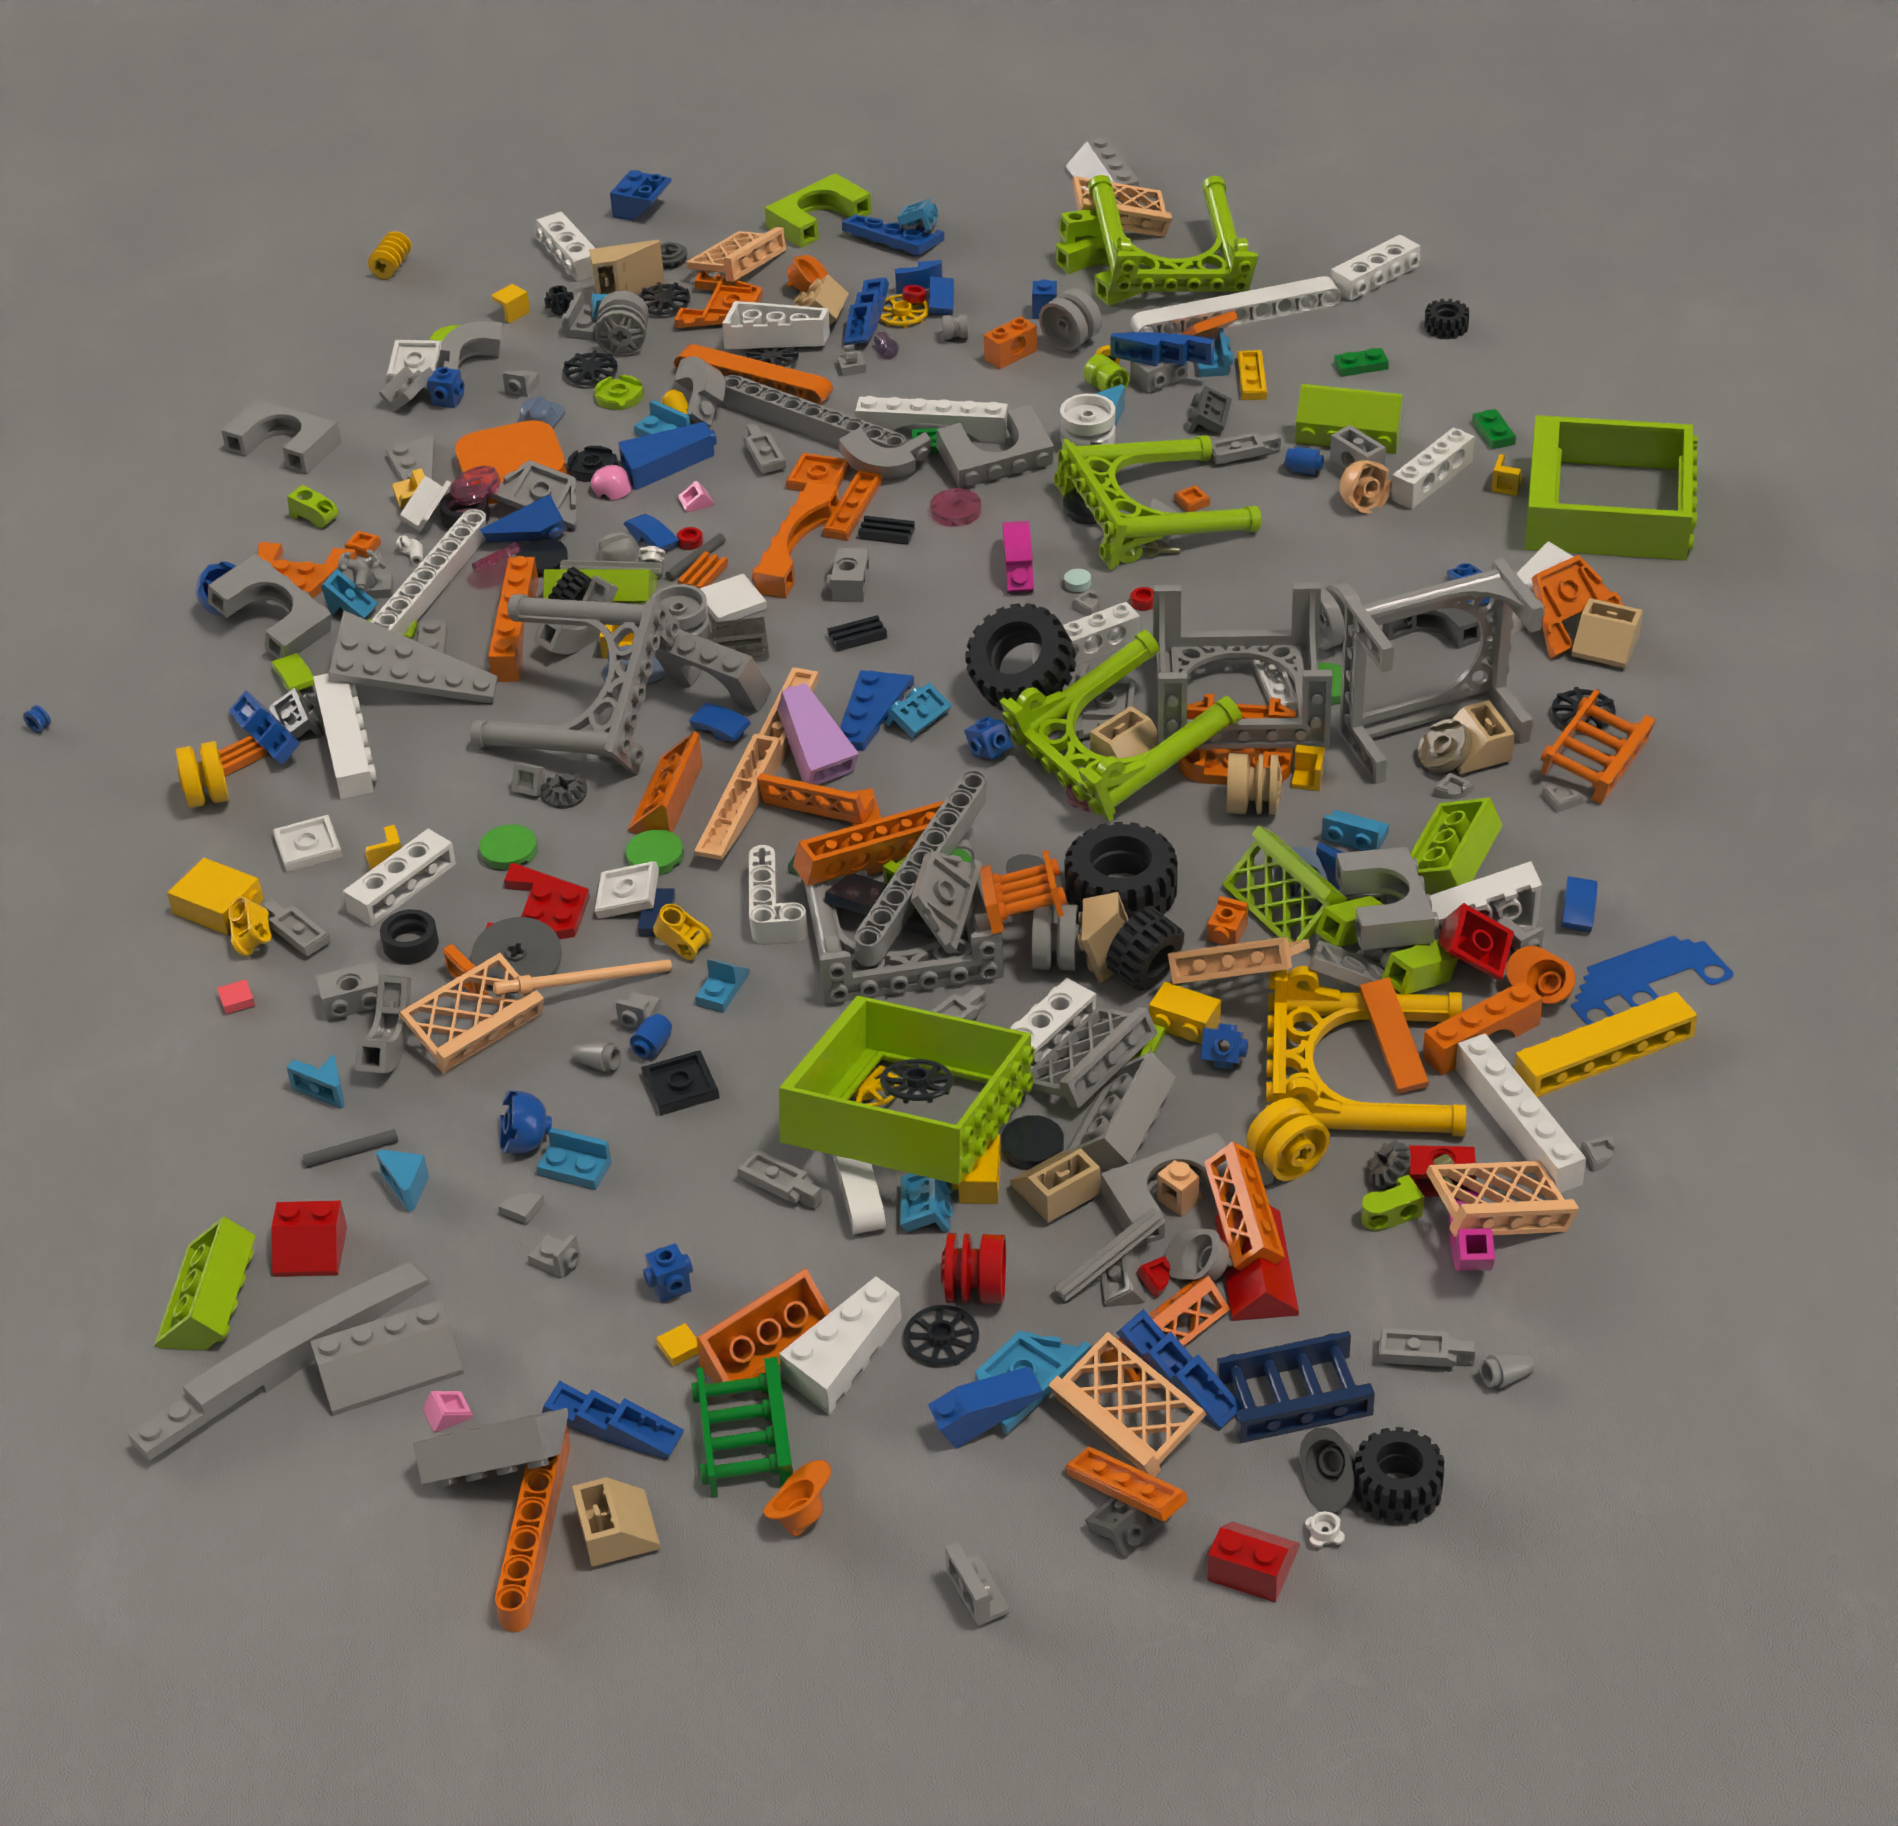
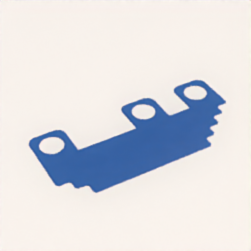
M1673 935L1588 966L1587 970L1590 974L1584 976L1587 982L1580 985L1582 992L1575 995L1578 1002L1572 1003L1571 1007L1587 1025L1595 1023L1587 1017V1013L1591 1009H1602L1607 1013V1017L1615 1015L1603 1000L1621 994L1631 1007L1639 1006L1632 999L1635 993L1647 992L1655 1000L1659 996L1648 985L1649 983L1689 968H1693L1706 983L1711 985L1731 979L1734 974L1705 941L1693 943L1690 939L1681 941ZM1709 965H1717L1723 968L1725 973L1721 978L1715 979L1708 977L1704 970Z

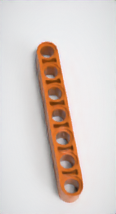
M689 344L674 359L676 370H678L681 359L695 356L718 369L724 377L728 375L741 376L819 405L833 392L831 382L825 377L696 344Z
M567 1424L560 1454L548 1458L549 1464L528 1469L526 1463L495 1594L499 1622L502 1628L509 1632L524 1630L532 1620L571 1447Z

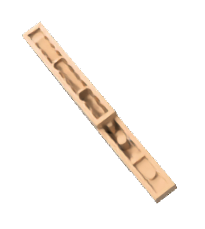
M792 667L760 733L753 734L694 850L695 855L722 860L730 850L762 800L757 777L760 773L776 776L791 748L777 710L781 693L790 686H797L806 683L814 692L819 682V672Z

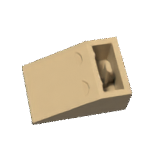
M660 239L589 249L595 294L628 291L637 295L642 292L644 287L649 288L657 285V282H665Z

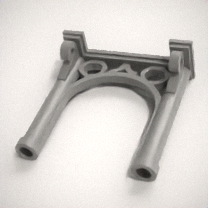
M513 594L509 599L507 609L509 618L514 622L588 626L599 630L604 635L609 648L610 663L608 675L596 700L577 718L559 725L478 719L471 727L470 737L472 744L475 747L481 748L503 746L599 755V759L606 763L622 765L630 773L637 775L644 759V748L632 738L633 732L638 724L641 703L645 699L648 678L653 671V660L656 650L659 648L660 641L667 647H673L675 637L679 633V621L656 598H650V601H646L645 605L529 598L527 595ZM605 625L620 626L613 633H611V631ZM634 633L633 643L630 648L621 651L619 643L627 634ZM621 659L625 661L629 660L627 671H625V664L621 661ZM620 692V696L617 702L614 698H612V696L616 698L618 693ZM613 707L610 721L605 725H600L598 716L606 708ZM591 724L594 731H584L581 729Z
M961 839L956 848L967 851L974 860L971 843ZM800 877L801 883L806 889L820 958L824 1004L854 1000L857 995L871 998L1004 978L1002 932L993 934L990 929L978 880L961 934L962 937L966 930L969 942L960 939L956 950L962 952V955L943 957L942 954L945 950L937 940L915 949L887 951L875 968L857 970L855 967L860 964L855 957V942L850 940L841 930L835 905L824 901L825 892L831 888L830 880L807 886Z

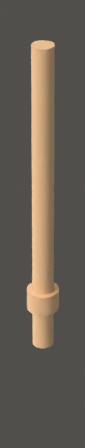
M670 959L539 977L523 975L517 976L516 980L494 982L493 990L495 995L511 992L526 994L532 993L533 989L672 971V963Z

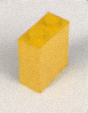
M204 857L167 892L174 915L226 935L231 933L228 911L236 898L245 897L259 905L264 900L259 878Z

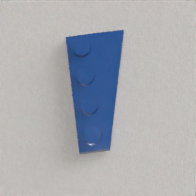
M856 214L842 221V231L849 232L855 237L870 239L873 243L889 245L892 249L907 251L910 255H920L944 241L945 231L936 230L935 234L927 233L924 227L916 226L915 229H906L904 224L900 225L898 222L883 224L882 219Z
M860 670L840 726L842 732L857 751H864L880 730L879 725L884 720H887L890 714L888 709L896 701H902L904 692L907 689H911L914 685V675Z

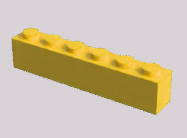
M1673 992L1645 1004L1631 1007L1611 1017H1605L1590 1025L1579 1027L1569 1033L1553 1037L1543 1043L1524 1048L1516 1052L1514 1070L1538 1098L1693 1038L1697 1014L1677 992Z

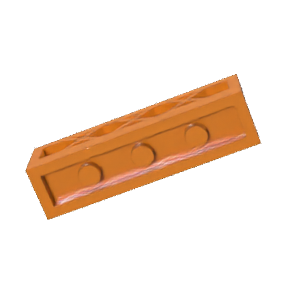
M760 773L757 777L763 801L769 805L857 824L864 823L876 806L874 797L763 773Z
M1231 1142L1204 1163L1234 1268L1241 1271L1260 1257L1276 1264L1284 1259L1285 1255L1253 1151L1235 1142ZM1227 1160L1228 1166L1224 1176L1220 1177L1217 1166ZM1231 1184L1234 1185L1236 1191L1231 1203H1227L1226 1195ZM1241 1211L1243 1219L1239 1229L1236 1230L1233 1223L1237 1212ZM1245 1238H1250L1252 1249L1242 1255L1241 1248Z
M1205 1276L1198 1280H1192L1148 1315L1164 1334H1168L1171 1331L1174 1336L1180 1337L1178 1340L1184 1346L1228 1312L1230 1308L1210 1276ZM1207 1293L1217 1307L1211 1314L1200 1312L1201 1298ZM1180 1314L1191 1316L1190 1330L1187 1333L1176 1331L1177 1319ZM1120 1337L1117 1338L1122 1344L1129 1348ZM1110 1345L1100 1357L1104 1363L1118 1362V1351ZM1133 1368L1124 1369V1375L1129 1383L1138 1382L1142 1379V1370L1139 1369L1135 1372Z

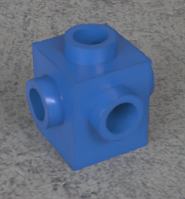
M437 367L427 380V389L430 391L432 405L456 408L464 396L465 388L460 370Z
M985 717L964 729L969 747L974 756L994 760L1003 756L1005 750L1013 747L1010 739V730L1002 720Z
M1218 1023V1029L1204 1028L1200 1059L1214 1061V1067L1232 1069L1233 1063H1241V1057H1247L1248 1039H1243L1244 1032H1238L1237 1025ZM1224 1040L1228 1041L1230 1045L1229 1050L1226 1052L1221 1048Z
M676 1243L645 1254L647 1268L643 1269V1275L648 1287H653L661 1303L691 1292L689 1273L693 1272L692 1263L687 1253L681 1254Z

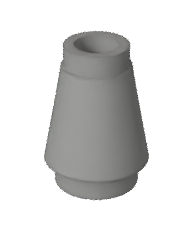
M612 1042L577 1044L573 1050V1059L576 1063H581L604 1072H610L619 1067L621 1050L619 1046L614 1045Z
M1529 1354L1489 1355L1480 1364V1374L1484 1384L1496 1389H1500L1534 1372V1363Z

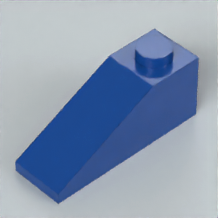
M549 494L480 530L487 543L532 541L543 538L554 539L559 537L568 528Z
M1028 1366L957 1386L929 1403L928 1406L939 1430L957 1449L1045 1394L1033 1370Z

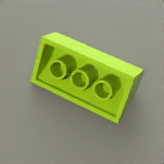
M1301 384L1296 416L1295 443L1331 447V435L1351 425L1385 446L1386 453L1396 454L1401 436L1403 394Z
M544 569V599H549L548 596L552 593L553 587L557 585V581L562 578V575L568 569ZM578 569L591 579L596 575L617 586L618 590L612 603L645 605L646 601H649L652 594L656 592L658 576L650 569Z
M1491 797L1444 802L1437 805L1410 853L1411 857L1417 860L1418 876H1423L1425 894L1433 895L1473 881L1503 826Z
M223 1216L188 1244L154 1346L161 1349L207 1350L214 1343L222 1342L230 1330V1325L228 1324L230 1315L238 1305V1299H236L238 1290L246 1280V1274H244L246 1265L254 1255L252 1246L256 1237L255 1234Z

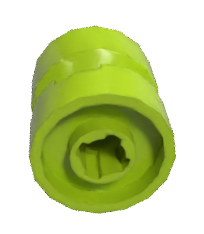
M1096 354L1091 357L1083 370L1085 381L1099 391H1104L1121 384L1126 389L1130 381L1128 371L1104 354Z

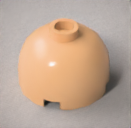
M1369 460L1352 463L1343 472L1339 483V490L1343 501L1352 509L1367 514L1372 513L1369 510L1376 506L1381 508L1384 506L1392 488V481L1388 480L1387 473H1390L1388 468L1381 463Z

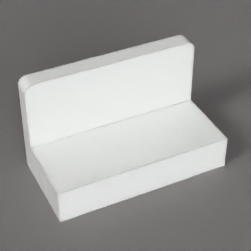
M424 476L398 519L421 532L451 482L447 480L441 486L427 476Z

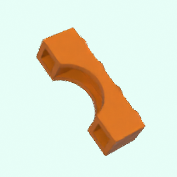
M1522 980L1426 1030L1424 1033L1423 1058L1443 1076L1456 1068L1457 1045L1459 1042L1484 1033L1488 1036L1502 1029H1507L1517 1037L1540 1025L1543 998Z

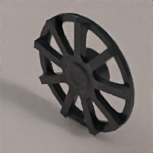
M657 282L655 286L644 287L639 294V297L644 301H650L646 304L648 309L653 305L658 308L657 311L648 310V314L652 315L677 313L680 308H685L690 302L688 288L685 289L676 282L673 284ZM674 301L683 302L684 304L678 307ZM670 307L673 309L670 311H662V309H668Z
M795 347L759 348L758 351L747 352L746 357L786 367L798 360L799 353L795 351Z
M593 350L592 353H576L575 357L565 361L563 373L565 378L574 384L584 386L597 385L603 379L596 380V378L600 374L605 375V378L613 377L618 370V364L612 354L597 353V350ZM569 367H578L575 369L568 370ZM602 368H613V372H609ZM581 372L575 379L570 377L572 374ZM583 377L592 379L591 382H583L581 380Z
M1574 687L1573 690L1564 693L1559 692L1552 703V714L1556 721L1562 726L1567 727L1568 723L1566 722L1577 714L1576 710L1583 698L1582 695L1590 696L1593 690ZM1599 693L1598 699L1602 701L1596 702L1595 705L1598 707L1608 706L1610 709L1608 712L1615 715L1614 700ZM1576 695L1578 701L1570 698V696ZM1561 701H1565V702H1567V703H1569V704H1571V705H1558V704H1559ZM1558 711H1572L1561 718L1557 714ZM1589 716L1585 721L1589 722L1592 720L1596 724L1594 727L1598 729L1608 726V724L1592 716Z
M908 1059L888 1066L881 1074L880 1084L886 1096L891 1095L902 1099L903 1103L908 1104L909 1101L933 1103V1099L950 1093L953 1085V1076L948 1068L935 1061ZM913 1064V1067L905 1071L899 1068L900 1066ZM919 1064L930 1065L933 1067L928 1071L925 1068L919 1067ZM941 1070L946 1073L943 1077L931 1078ZM891 1071L901 1078H891L887 1074ZM946 1083L943 1087H942V1086L934 1085V1084ZM888 1084H896L899 1086L890 1087ZM909 1089V1090L907 1091V1093H902V1092H901V1091H904V1090ZM926 1089L931 1090V1091H935V1092L928 1093ZM916 1091H919V1092H920V1094H918V1095H915L914 1093H915Z
M935 1305L920 1310L908 1321L904 1330V1343L909 1351V1355L923 1363L929 1364V1367L932 1368L935 1365H959L960 1361L976 1351L979 1341V1328L975 1319L963 1309L950 1305ZM942 1310L957 1312V1315L949 1322L943 1320ZM936 1311L937 1320L931 1324L922 1318V1315ZM964 1317L971 1324L970 1327L955 1330V1327ZM914 1322H917L928 1333H916L910 1330ZM973 1334L971 1343L956 1338ZM910 1339L927 1340V1342L914 1348ZM951 1345L964 1348L965 1350L956 1355ZM934 1347L931 1357L922 1354L925 1350ZM941 1349L946 1350L949 1355L948 1358H938Z

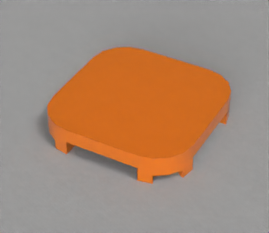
M522 421L466 434L455 444L458 467L461 469L467 488L478 489L485 493L488 486L495 487L504 481L503 477L518 470L519 466L529 460L567 474L565 457L554 429L543 421ZM487 497L488 504L498 503L497 500Z
M1204 694V700L1195 702L1192 705L1187 703V719H1195L1216 703L1215 694ZM1271 697L1270 706L1236 704L1241 711L1242 719L1297 718L1296 711H1291L1289 708L1281 705V699ZM1294 748L1195 749L1178 761L1180 772L1184 777L1194 782L1227 785L1229 753L1248 754L1250 767H1256L1259 754H1264V767L1270 768L1271 755H1278L1282 771V782L1289 778L1292 771Z

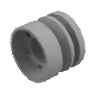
M615 291L607 294L601 300L597 314L595 337L602 349L616 356H628L636 353L643 346L649 317L648 307L644 300L635 293L628 291Z

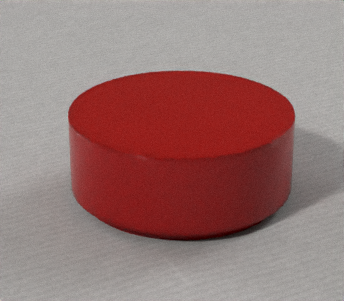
M917 285L905 286L902 292V299L909 303H923L926 300V290Z
M686 527L677 533V538L679 539L678 546L681 549L694 550L703 544L702 531L698 528Z
M1149 587L1134 589L1130 593V605L1132 608L1139 611L1153 609V589Z

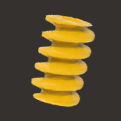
M392 231L387 233L368 258V267L372 274L380 279L391 278L412 250L410 239L401 232Z

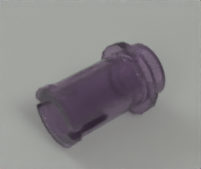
M885 331L878 332L877 335L880 340L874 336V343L880 348L881 355L885 358L895 357L899 349L898 343L892 340Z

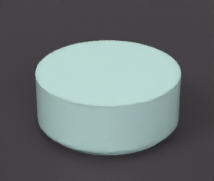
M1084 569L1069 570L1064 575L1065 588L1077 593L1086 591L1091 586L1090 573Z

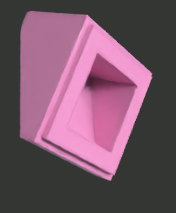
M695 481L677 496L687 512L703 509L715 504L708 491L698 481Z
M431 1391L423 1407V1412L434 1432L452 1427L471 1419L473 1416L461 1391Z

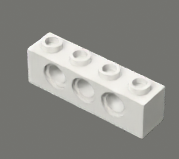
M563 212L536 219L538 229L535 230L538 241L542 242L546 246L547 251L555 256L556 261L565 267L566 272L571 274L577 282L593 277L589 249H594L595 247Z
M1400 234L1332 268L1331 279L1341 292V296L1348 301H1352L1418 267L1420 245Z
M1454 427L1392 475L1391 501L1411 510L1473 462L1475 436Z
M1123 602L1063 625L1075 648L1076 657L1074 660L1076 666L1122 649L1132 642L1134 636L1140 632V615L1127 602ZM1032 643L1033 664L1041 653V644Z
M430 829L425 830L343 890L347 912L372 927L456 864L452 842Z
M1066 978L1060 985L1052 988L1049 994L1040 1003L1035 1004L1020 1021H1016L1010 1029L1031 1033V1046L1035 1049L1031 1069L1096 1009V993Z

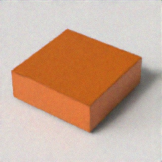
M1197 485L1174 493V501L1186 512H1194L1210 505V497Z
M357 531L344 546L345 549L356 550V555L368 558L367 551L372 550L374 552L380 546L381 539L378 535Z

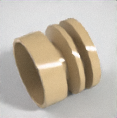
M1229 753L1227 814H1246L1249 801L1255 802L1257 815H1262V802H1269V815H1276V810L1281 800L1282 771L1278 755H1271L1270 768L1264 767V754H1259L1256 767H1250L1248 754Z

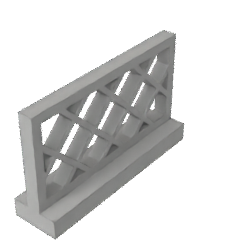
M1098 1006L1030 1070V1073L1034 1074V1083L1031 1090L1065 1097L1071 1107L1080 1108L1157 1034L1148 1009L1137 1007L1132 1013ZM1102 1018L1108 1019V1020H1106V1021L1097 1023V1022H1099ZM1110 1030V1031H1108V1032H1105V1033H1102V1034H1099V1035L1095 1036V1034H1098V1033H1101V1032ZM1089 1037L1088 1039L1077 1042L1080 1039ZM1090 1048V1050L1075 1055L1076 1052ZM1069 1055V1057L1058 1060L1061 1057ZM1070 1067V1069L1055 1073V1071ZM1049 1074V1076L1038 1079L1040 1076Z

